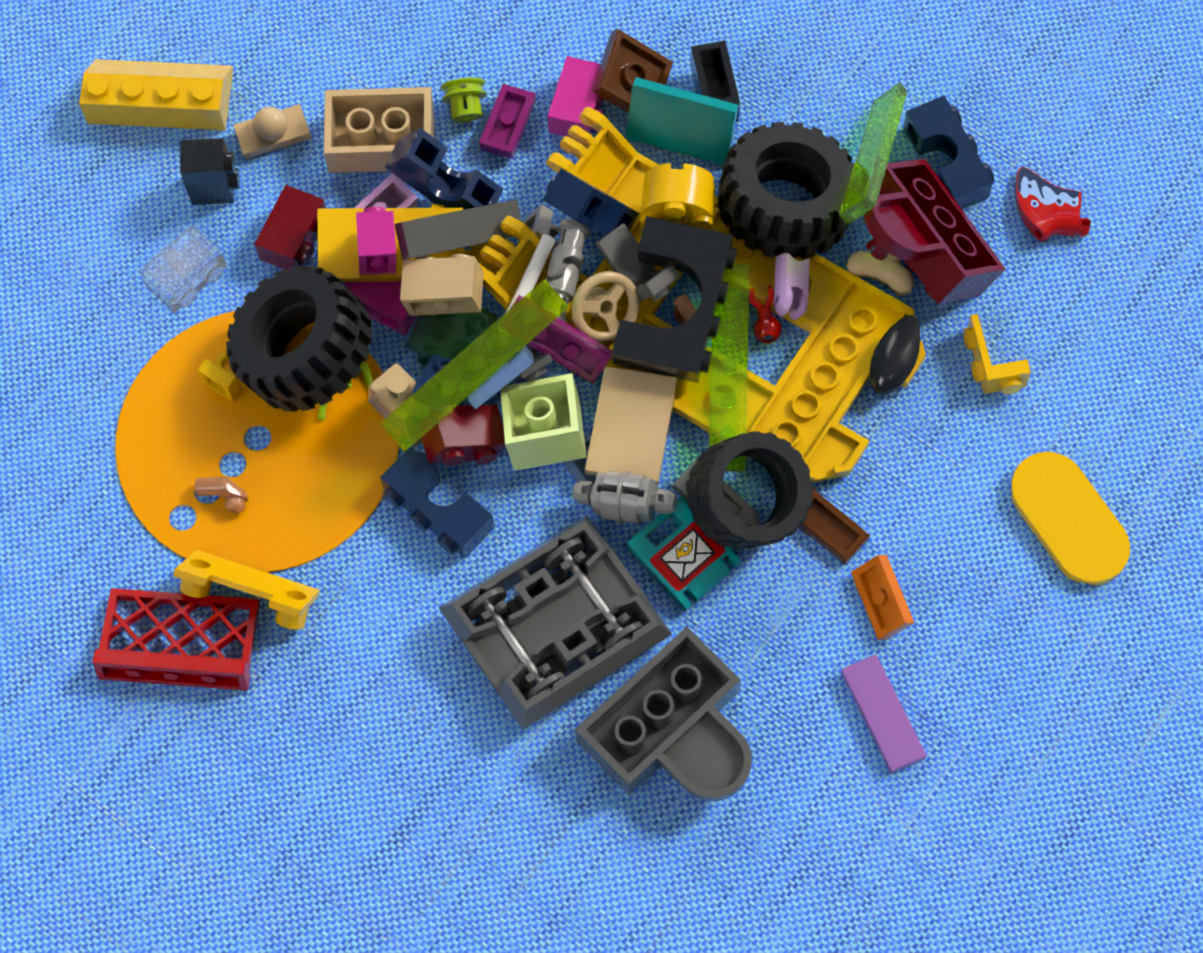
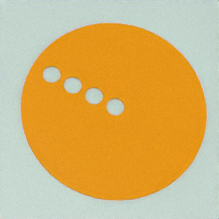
M231 311L206 319L184 330L158 350L142 368L129 389L119 415L115 445L117 470L127 501L137 518L160 543L174 553L186 559L194 551L199 550L267 573L283 571L306 564L334 550L365 524L384 497L382 494L384 489L380 477L398 459L400 434L368 402V387L362 371L356 379H351L352 387L350 389H346L342 394L337 392L332 396L333 400L327 404L326 416L323 421L318 419L319 403L315 404V409L306 411L298 409V411L289 412L268 405L239 379L241 391L234 401L203 385L198 369L204 360L207 359L215 364L216 357L220 353L225 352L227 354L226 342L230 341L227 337L229 324H233L235 321L233 318L235 311ZM314 323L301 329L292 338L284 355L292 352L305 341ZM369 353L366 361L373 381H375L383 374V371ZM229 360L227 364L224 366V369H231L229 365ZM255 426L265 427L271 433L269 445L259 451L249 449L244 442L246 432ZM232 452L240 453L246 459L244 472L236 477L224 475L219 467L221 459L226 454ZM202 477L228 478L246 491L248 502L245 503V510L239 514L229 512L225 508L227 500L221 496L213 503L205 504L199 502L195 497L196 479ZM185 505L195 510L196 522L187 530H176L170 524V514L176 507Z

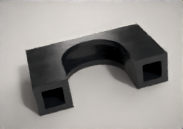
M646 216L638 247L639 262L661 267L672 264L676 270L688 275L696 283L702 298L695 314L688 321L676 327L658 328L620 319L612 350L613 364L699 383L701 372L708 373L711 363L712 352L707 351L709 338H717L721 317L715 316L718 303L725 304L729 283L723 282L726 269L733 270L738 249L732 248V235Z

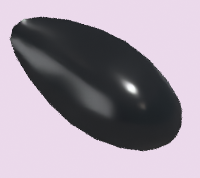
M907 315L897 321L884 334L874 350L870 364V383L874 391L879 395H888L901 387L916 364L920 347V327L917 319L912 315Z

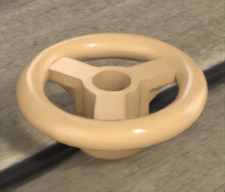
M612 271L596 273L586 279L576 291L572 302V319L576 328L598 342L614 341L619 326L615 315L617 309L616 302L624 291H626L629 301L628 311L624 320L635 322L638 316L640 306L639 295L632 281L623 274ZM605 282L614 283L608 291L602 287H595ZM606 301L605 306L600 310L601 304ZM583 312L603 319L608 331L600 332L590 328L584 320Z

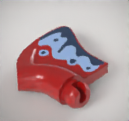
M1026 167L1018 169L1015 181L1017 208L1025 226L1037 240L1043 242L1054 235L1075 237V234L1080 237L1088 235L1091 221L1089 218L1080 217L1081 191L1064 189L1053 185Z

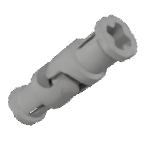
M564 219L560 222L559 231L561 234L558 246L552 250L546 280L542 288L544 298L541 308L564 322L567 321L565 315L568 303L573 301L576 284L582 268L585 239L589 238L591 229L573 219Z

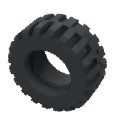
M784 121L774 122L771 124V127H766L765 124L754 128L752 134L747 132L739 137L737 143L732 145L727 153L717 196V206L721 211L720 217L726 227L730 226L729 232L737 240H744L745 247L753 252L755 249L763 252V256L772 259L774 255L779 256L785 253H789L794 259L797 256H801L802 260L815 257L816 251L819 254L825 253L832 248L833 244L839 243L849 227L860 190V182L858 181L859 173L857 166L851 163L852 157L845 148H839L840 143L834 137L822 135L823 131L816 127L808 129L803 127V123L793 122L792 125H784ZM773 180L790 181L804 187L815 199L804 202L783 200L769 193L761 184Z
M306 266L292 267L291 271L282 269L275 272V277L271 279H263L258 283L259 287L254 292L249 291L244 297V304L241 308L237 307L233 314L234 323L229 324L227 337L230 341L226 342L232 371L254 393L276 409L281 408L283 411L295 412L298 409L306 411L315 409V404H327L333 400V395L337 392L342 394L348 388L346 384L352 378H357L361 372V363L366 362L369 349L367 345L371 344L372 330L370 329V315L365 310V305L331 272H326L320 267L309 266L307 268ZM314 323L305 341L295 350L284 355L292 338L301 329Z

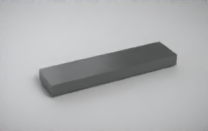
M517 199L394 224L402 260L487 243L492 235H499L504 239L513 237L503 232L500 224L507 215L522 222Z

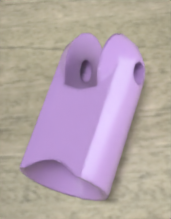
M789 253L776 257L774 309L779 316L782 317L789 311L790 318L796 320L801 318L806 312L809 292V259L798 261Z

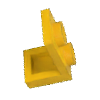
M978 314L970 315L967 328H963V339L966 349H972L975 360L971 362L972 375L975 383H981L983 394L999 391L1003 394H1012L1026 387L1031 374L1028 359L991 366Z

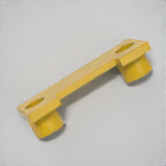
M199 550L194 551L178 565L173 577L181 579L179 590L190 597H207L210 593L211 583L216 582L269 600L268 608L277 610L276 623L288 629H302L305 627L309 607L318 598L320 592L319 589Z

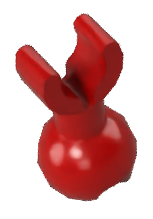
M771 285L767 287L768 297L765 299L764 305L755 297L754 289L751 288L749 290V300L756 307L758 320L753 326V333L760 342L770 344L775 342L782 333L780 322L772 316L773 287ZM767 335L773 336L771 340H766L764 337Z

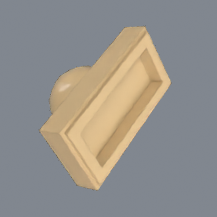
M300 104L282 110L273 106L264 107L257 111L253 119L233 125L245 160L312 139Z

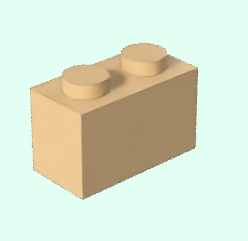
M455 254L451 258L421 256L414 260H403L400 301L410 316L481 312L484 272L475 256L471 257L466 254Z

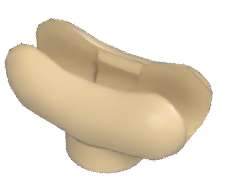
M861 250L853 253L847 261L846 267L848 272L859 278L879 281L887 285L898 296L909 294L913 287L912 272L900 265L902 259L890 253L881 261L875 259L870 252Z

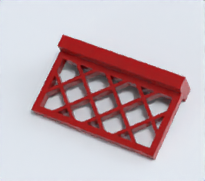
M111 588L99 649H95L92 661L98 679L248 691L251 678L249 669L260 610V600L210 595L203 598H195L183 593ZM119 601H132L140 608L124 620L117 613ZM161 604H172L177 612L160 623L151 611ZM198 607H209L214 615L200 625H197L188 615ZM236 609L250 610L248 620L237 628H234L226 618L227 615ZM146 615L156 627L138 638L130 629V626ZM184 618L193 630L176 641L167 629ZM221 621L230 633L213 644L204 632ZM123 631L133 640V643L123 650L109 649L111 639ZM246 632L244 639L241 635ZM162 633L171 645L160 653L150 652L145 644ZM198 636L208 646L206 650L197 656L187 655L182 647ZM236 639L243 647L242 658H225L219 650Z

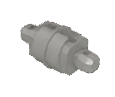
M612 471L607 473L598 472L595 484L593 481H579L574 484L572 497L579 504L591 506L597 516L623 524L625 522L639 524L642 522H652L655 511L657 514L673 513L676 511L678 498L673 492L658 489L653 478H648L646 475L632 474L629 471L624 473Z

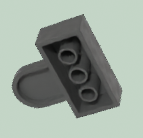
M688 627L682 630L575 729L577 743L628 795L633 793L662 766L690 795L705 801H720L740 791L747 782L751 770L752 757L746 739L719 712L740 692L741 679Z

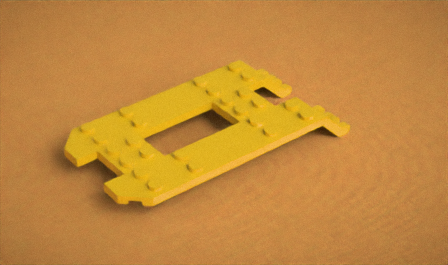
M585 107L579 115L580 121L584 125L595 129L598 132L596 137L594 138L590 133L577 125L571 126L567 132L570 137L564 136L560 141V147L565 152L576 156L579 159L578 162L574 165L560 153L553 152L547 159L546 164L557 173L561 168L639 212L638 218L630 229L631 234L639 244L643 231L640 219L645 173L650 168L659 164L638 153L605 115L590 107ZM715 196L713 226L710 230L732 235L729 232L730 226L726 227L720 217L721 211L717 206V197ZM509 215L500 224L501 229L506 234L517 238L520 242L514 247L501 236L492 235L488 240L492 248L484 246L480 254L486 262L494 264L500 270L494 275L479 264L484 272L483 287L506 310L540 241L526 224ZM732 235V248L738 249L733 270L726 269L723 282H728L730 288L749 298V290L753 288L755 297L764 305L765 299L768 297L767 287L771 285L774 290L775 259L777 256L774 255L772 259L763 256V252L755 249L753 252L744 246V240H737ZM550 252L528 299L539 307L542 306L544 298L542 288L546 280L552 252ZM816 253L815 257L807 258L810 260L808 308L801 318L796 320L790 318L789 311L786 315L782 316V318L810 334L776 385L769 383L707 347V351L712 352L708 373L701 372L699 383L677 378L678 382L672 409L674 413L722 441L742 433L746 434L754 431L772 433L781 439L787 440L803 456L805 464L809 467V474L813 483L850 475L868 448L870 442L868 439L843 426L840 422L870 378L871 358L881 338L901 318L907 315L915 317L914 310L910 306ZM801 256L795 257L796 260L803 261ZM604 258L594 274L614 271ZM653 265L656 271L661 268H664L661 266ZM676 270L681 277L683 272ZM582 273L579 274L576 291L589 277ZM678 277L676 280L669 284L672 289L676 285L680 277ZM605 282L595 287H602L608 291L614 283ZM626 291L623 292L616 302L617 309L615 315L618 323L620 319L624 320L628 311L629 301ZM669 293L657 301H654L652 297L640 301L635 323L658 328H672L673 326L654 316ZM606 301L601 304L600 310L605 306ZM773 301V303L771 304V310H772V312H774L775 314H777V312H776L775 309H774V301ZM569 302L565 315L566 323L576 328L572 319V302ZM583 312L584 320L590 328L600 332L608 331L603 319ZM615 340L599 343L613 350ZM921 340L916 364L908 378L901 385L904 388H907L925 360L926 353ZM612 357L606 364L607 367L651 373L613 364Z

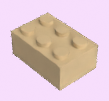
M431 87L325 90L324 156L329 173L389 171L385 168V165L398 139L418 128H422L434 137V102Z

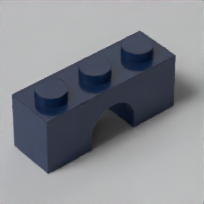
M944 95L906 111L903 129L918 156L931 151H940L952 159V163L938 169L937 176L961 209H964L989 198L994 175L990 166L987 163H982L977 154L978 147L971 134L967 135L964 131L958 109L954 105L950 106Z
M418 128L398 139L385 165L387 170L434 204L444 205L445 208H463L465 210L495 204L503 192V188L477 169L465 173L448 167L442 161L448 148L422 128Z
M562 168L549 182L547 193L543 198V201L589 228H594L605 236L621 224H625L630 231L640 214L608 193Z
M412 446L380 477L384 489L382 494L387 501L396 508L402 505L411 513L409 517L413 523L423 531L429 528L438 536L436 540L439 545L451 555L457 552L465 559L495 528L493 515L466 492L456 502L447 506H440L431 502L429 495L441 482L438 468L432 463H428V460Z

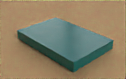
M636 77L632 85L626 139L724 165L727 153L732 146L739 105Z

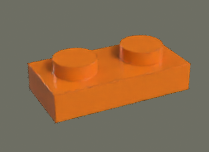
M877 555L851 571L878 640H887L914 624L887 555Z

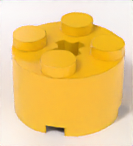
M671 163L660 164L650 168L645 173L643 183L641 227H644L646 216L707 230L712 229L715 201L713 175L704 168L683 163V169H671Z

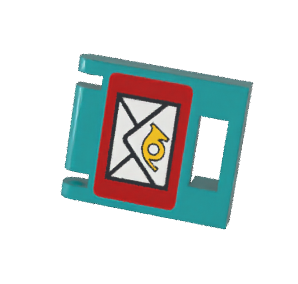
M681 495L678 498L675 512L659 514L652 522L631 538L625 547L676 604L686 612L692 607V604L685 597L684 592L687 591L697 603L730 574V569L722 559H725L733 568H737L741 564V560L730 547L718 545L714 540L707 538L702 533L701 528L692 519L693 515L688 508L687 500ZM672 517V521L678 528L655 547L648 537Z

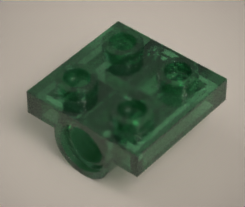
M482 307L481 312L419 315L405 347L418 354L417 361L425 368L434 353L454 361L457 365L467 369L463 381H468L474 375L498 316Z

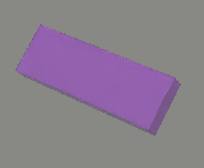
M875 654L843 668L841 674L890 774L926 759L927 755L877 655Z

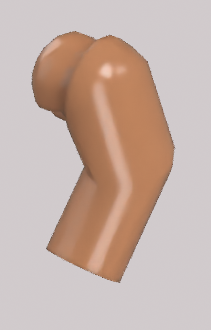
M202 477L197 478L195 481V492L198 496H221L227 500L225 508L231 513L239 514L245 510V503L248 502L246 491L228 478Z

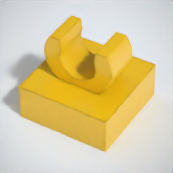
M225 352L220 353L216 357L215 364L205 359L198 369L203 385L234 401L241 388L237 375L232 369H224L229 360Z

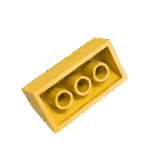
M95 59L83 74L79 105L88 124L226 130L233 66Z

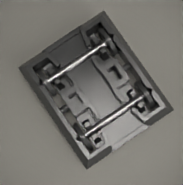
M587 515L439 607L447 622L522 730H525L672 635L669 628L648 601L644 592L612 548L605 542ZM545 567L548 569V571H555L557 569L559 570L554 574L549 575ZM570 570L573 576L568 579V571ZM514 587V599L505 604L506 592ZM480 618V620L477 621V622H475L474 624H472V622L470 621V620H477V619Z

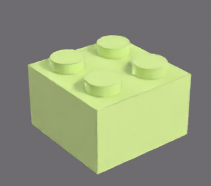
M572 373L506 385L500 390L505 445L514 471L587 458L580 398Z

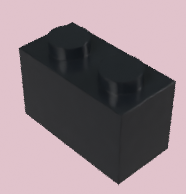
M726 41L691 46L690 69L696 94L739 105L736 122H739L740 99Z
M224 138L180 140V174L191 204L234 203V190L240 189L239 169L235 168L233 151L228 152Z

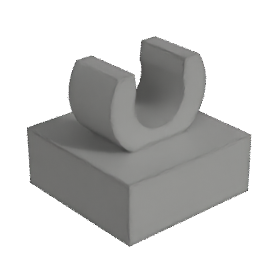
M542 204L522 220V223L526 224L539 239H541L543 234L554 238L560 233L559 227L551 223L553 211ZM557 242L554 243L553 248L558 246Z

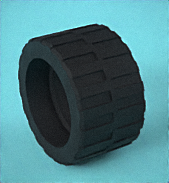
M759 431L742 433L715 443L696 459L697 462L689 473L690 478L687 483L686 492H688L687 504L693 515L692 519L707 538H711L716 544L723 547L728 546L731 549L741 550L778 543L798 530L799 525L807 517L808 509L811 508L813 481L810 478L809 467L805 464L801 453L794 449L790 442L772 433H760ZM747 456L758 461L769 472L773 480L776 493L775 505L770 517L762 525L749 526L742 523L730 512L725 503L722 490L724 473L729 463L737 457Z

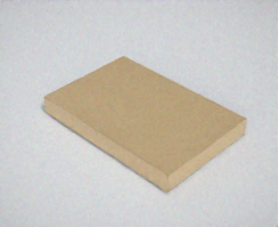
M604 367L585 474L596 476L598 472L607 473L612 471L624 473L629 471L632 474L646 475L648 478H653L656 485H659L678 382L677 377Z

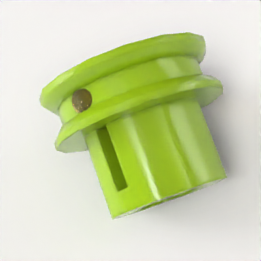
M473 77L459 78L441 84L440 89L444 92L442 101L450 105L451 120L453 122H471L483 117L481 99L487 96V93L483 90L485 85L484 79ZM464 103H467L468 109H464Z

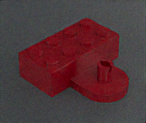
M925 159L882 164L860 188L859 196L865 202L866 208L864 211V221L873 237L866 244L867 250L870 251L876 246L870 254L877 260H884L889 253L905 260L908 268L915 272L924 284L926 293L937 304L979 297L1006 270Z

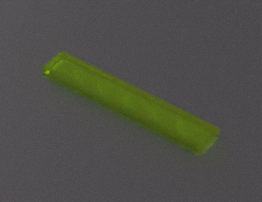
M900 82L873 101L839 214L847 224L852 223L876 206L908 91Z
M735 263L733 270L726 269L723 282L729 283L725 304L718 303L715 316L721 317L717 338H711L709 447L739 434H746L749 264ZM746 456L733 459L726 468V471L745 472Z
M544 279L379 424L405 452L569 306Z

